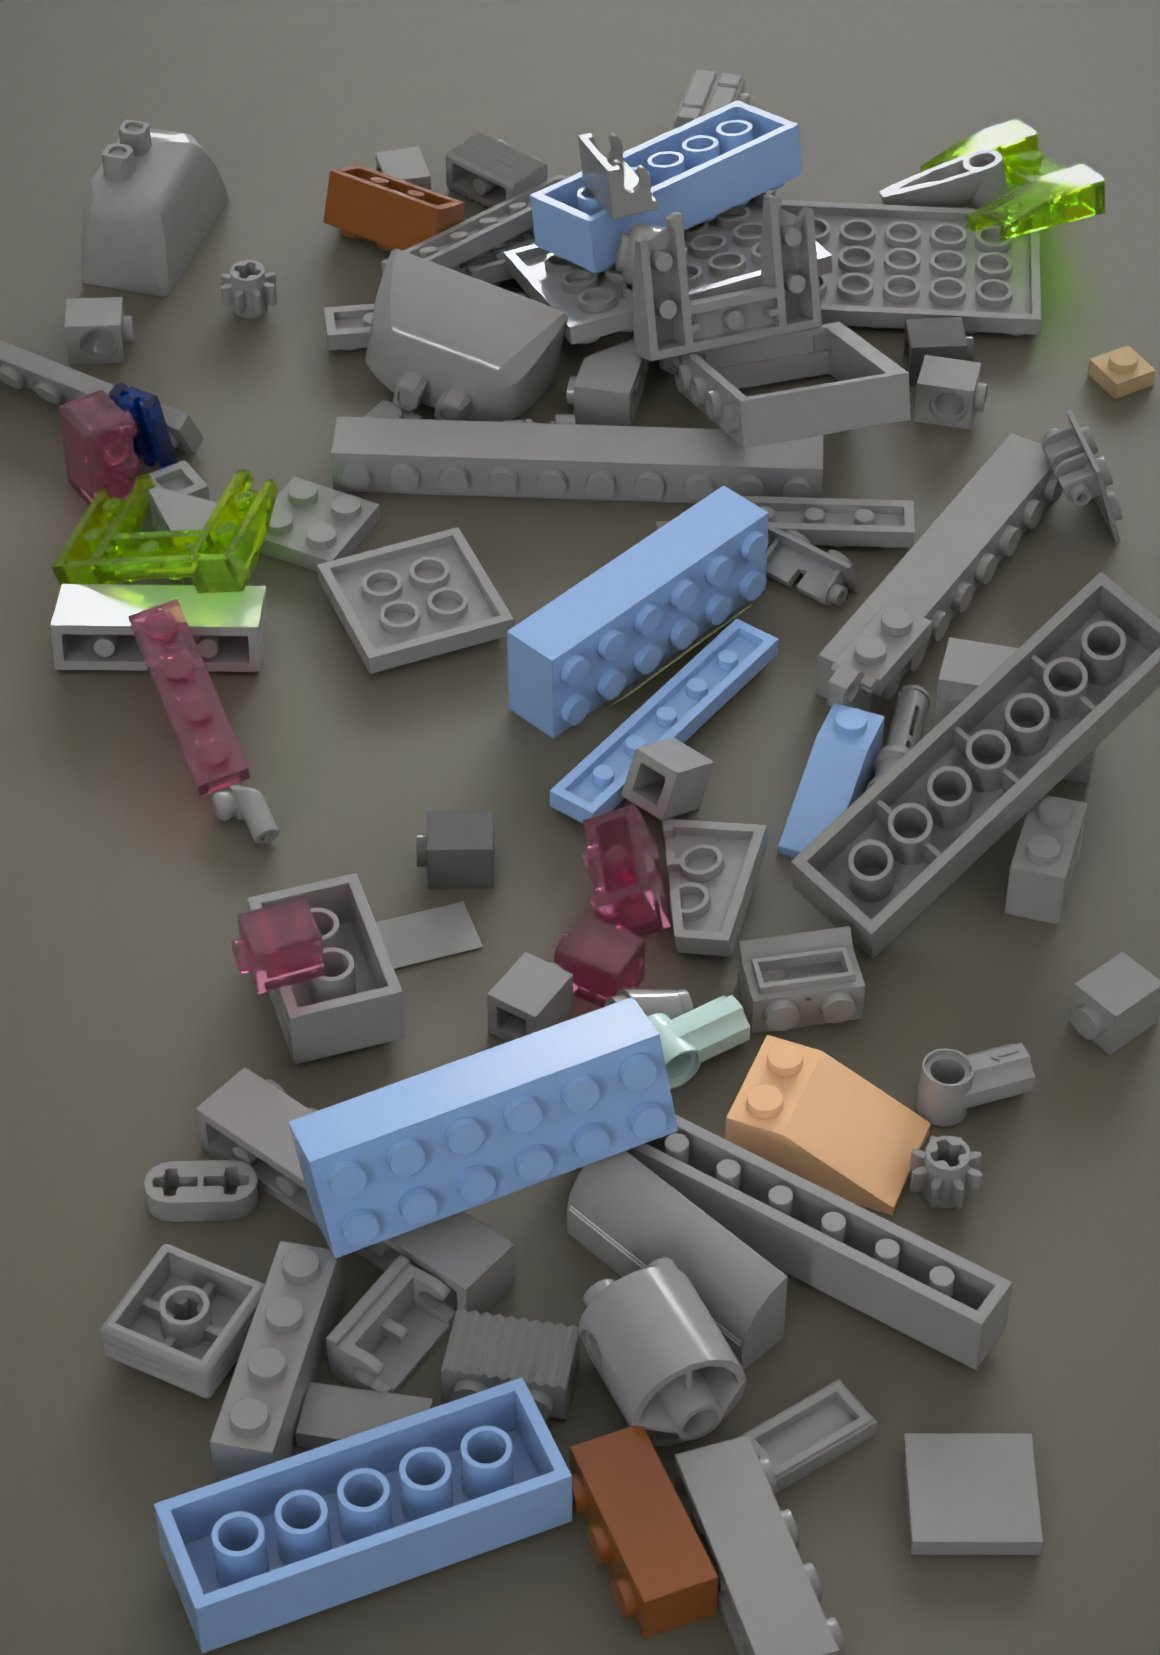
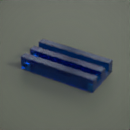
M117 382L108 395L128 458L137 461L142 455L145 465L153 467L158 461L160 469L176 464L178 461L158 396Z

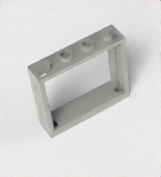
M841 322L823 324L822 327L680 355L679 374L675 375L678 391L687 397L694 406L698 407L743 449L911 420L909 373ZM824 374H831L838 380V382L746 397L738 390Z

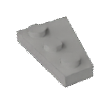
M682 819L662 820L677 952L732 957L769 844L767 825Z

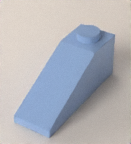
M837 703L833 704L815 739L778 845V854L795 858L865 792L868 783L875 776L872 770L873 761L876 753L882 749L885 716Z

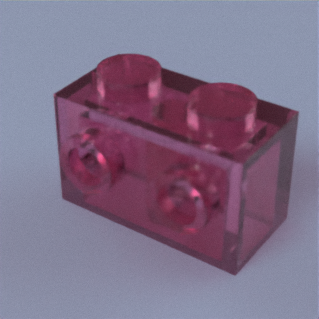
M102 389L58 406L68 482L96 514L138 498L137 476L141 475V466L134 452L133 437H136L137 430L131 414L126 409L121 410Z
M635 804L628 805L583 820L588 850L583 852L587 872L594 883L595 892L590 894V900L598 923L600 925L608 923L619 943L671 927L657 844Z

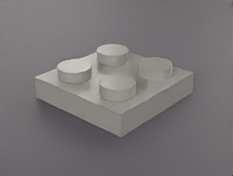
M294 476L245 532L246 548L317 572L318 564L348 557L355 551L381 520L380 504Z

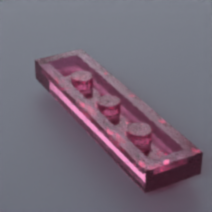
M178 599L129 615L130 627L200 796L249 779L248 765Z

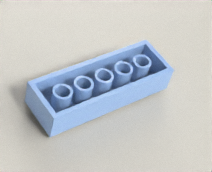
M740 101L726 105L623 152L624 161L635 174L638 165H642L649 173L652 195L657 200L658 209L612 219L584 185L582 172L530 195L535 243L537 247L555 254L558 258L575 263L589 272L607 271L616 263L621 233L629 234L630 229L635 224L641 223L667 227L664 218L670 213L679 212L682 213L683 228L686 230L699 223L712 221L718 214L735 206L746 205L752 198L766 191L779 189L785 182L802 175L799 124Z
M723 485L508 630L509 709L554 739L571 726L582 722L588 714L608 700L615 699L622 690L639 678L652 673L659 664L676 652L686 649L696 638L713 626L723 623L730 614L749 601L757 599L765 591L767 582L766 561L769 542V512Z
M633 997L288 1122L314 1218L335 1259L678 1131L660 1034Z
M523 1377L155 1503L154 1509L161 1551L203 1654L572 1522V1475Z

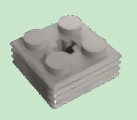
M164 1244L102 1325L100 1330L103 1333L104 1354L200 1397L210 1398L240 1357L265 1284L172 1245Z

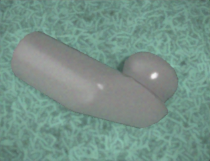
M231 785L227 786V791L217 792L213 795L212 807L216 817L223 821L235 816L238 820H245L256 844L270 842L279 836V830L266 800L257 789Z

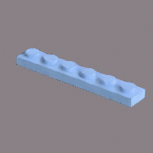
M736 618L550 790V806L593 829L625 799L621 796L636 748L670 738H675L682 743L687 741L778 655L779 639Z

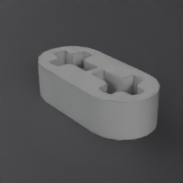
M238 1160L164 1162L153 1167L146 1174L144 1180L147 1209L153 1217L161 1221L196 1222L243 1219L252 1214L260 1200L256 1171L251 1165ZM228 1186H238L236 1194H226ZM178 1187L176 1195L165 1196L168 1188Z

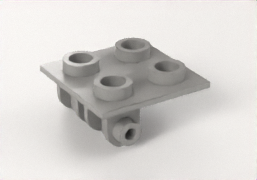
M1069 410L1067 415L1070 425L1061 429L1053 428L1048 430L1043 436L1041 447L1049 460L1057 481L1060 483L1066 500L1077 506H1082L1094 498L1115 543L1119 542L1120 539L1115 521L1123 517L1114 492L1106 491V488L1113 484L1109 467L1104 456L1098 458L1093 456L1098 453V449L1089 426L1086 425L1080 428L1072 410Z

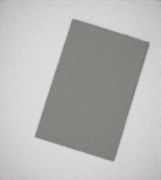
M464 901L376 922L394 969L483 947Z

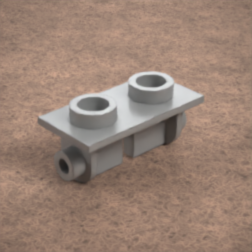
M770 524L768 525V534L772 544L767 548L766 576L791 587L799 574L802 573L804 576L796 586L798 592L826 606H831L832 604L840 606L847 597L848 589L856 593L860 591L853 570V564L842 553L832 549L825 552L813 546L804 535L795 530L789 529L787 532H784Z

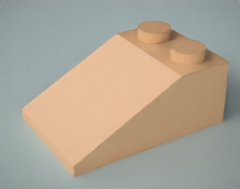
M767 1035L726 1117L725 1139L856 1205L893 1216L912 1173L910 1171L911 1152L913 1149L922 1150L930 1132L931 1123L825 1052Z

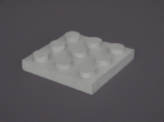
M459 527L317 565L318 581L370 674L506 637L507 631L514 627V618Z

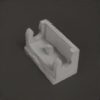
M591 133L578 136L583 183L612 219L658 209L657 200L652 195L649 173L642 165H638L635 174L624 161L622 143L614 133L609 135L611 149L605 156L597 149L596 142Z
M399 1255L326 1337L329 1376L351 1388L396 1394L452 1329L456 1311L445 1303L436 1300L443 1301L451 1292L450 1289L442 1281L410 1264L409 1259Z

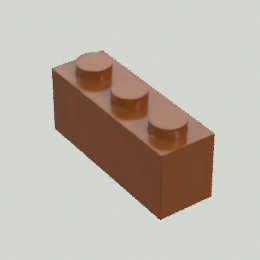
M355 164L330 170L323 223L339 228L340 234L356 239L367 238L375 241L376 247L381 250L391 252L397 248L404 251L462 222L465 202Z
M630 1426L570 1446L572 1511L575 1514L583 1511L590 1525L587 1527V1538L596 1562L599 1565L608 1563L615 1578L611 1580V1587L621 1615L624 1618L633 1616L643 1639L717 1614L718 1575L644 1427Z

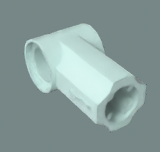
M733 995L728 997L721 996L672 1020L664 1013L648 1016V1019L660 1034L670 1090L679 1088L687 1083L697 1073L701 1062L750 1040L751 1026L745 1017L742 1005Z

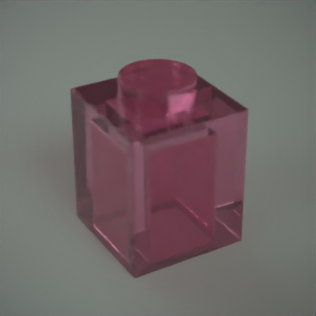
M304 896L237 914L240 938L231 941L233 956L240 974L250 973L258 994L325 976L322 935Z
M586 915L572 933L566 932L561 937L555 949L554 962L565 971L573 974L574 996L603 1008L608 997L616 996L620 989H637L644 980L645 939Z

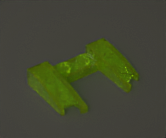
M1018 119L986 128L969 136L920 166L921 173L976 151L996 150L1000 152L1006 180L1016 188L967 215L966 228L977 232L983 227L1003 223L1000 227V238L1002 239L1105 213V179L1084 164L1065 169L1064 166L1058 164L1039 150L1038 133Z
M238 469L203 529L140 532L150 503L148 489L155 487L150 474L136 477L134 489L129 497L123 500L120 498L110 499L106 488L100 489L51 567L60 587L62 584H117L118 580L133 582L140 579L170 578L178 580L191 577L198 593L243 591L256 566L267 536L278 488L275 481L269 479L263 484L259 492L251 490L249 488L254 480L250 471Z

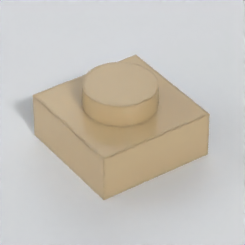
M1129 345L1091 358L1088 375L1114 399L1153 386L1156 370Z

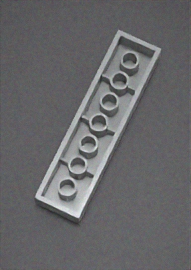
M1103 572L1097 574L791 861L793 888L837 928L850 926L852 941L870 958L874 959L1160 686V620Z

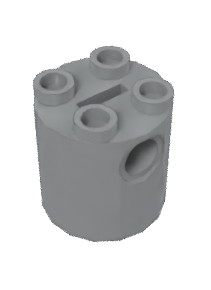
M670 1258L656 1259L642 1270L634 1271L616 1281L612 1279L601 1280L586 1291L583 1301L587 1308L581 1315L578 1334L582 1345L629 1427H644L653 1446H671L709 1434L719 1425L722 1419L730 1414L742 1398L747 1380L744 1370L688 1276L678 1270L673 1260Z

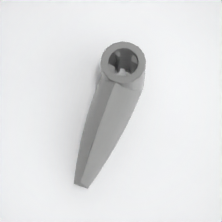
M996 150L973 152L930 168L879 191L881 200L885 205L949 208L972 205L978 209H990L1002 205L1010 196L1002 155Z

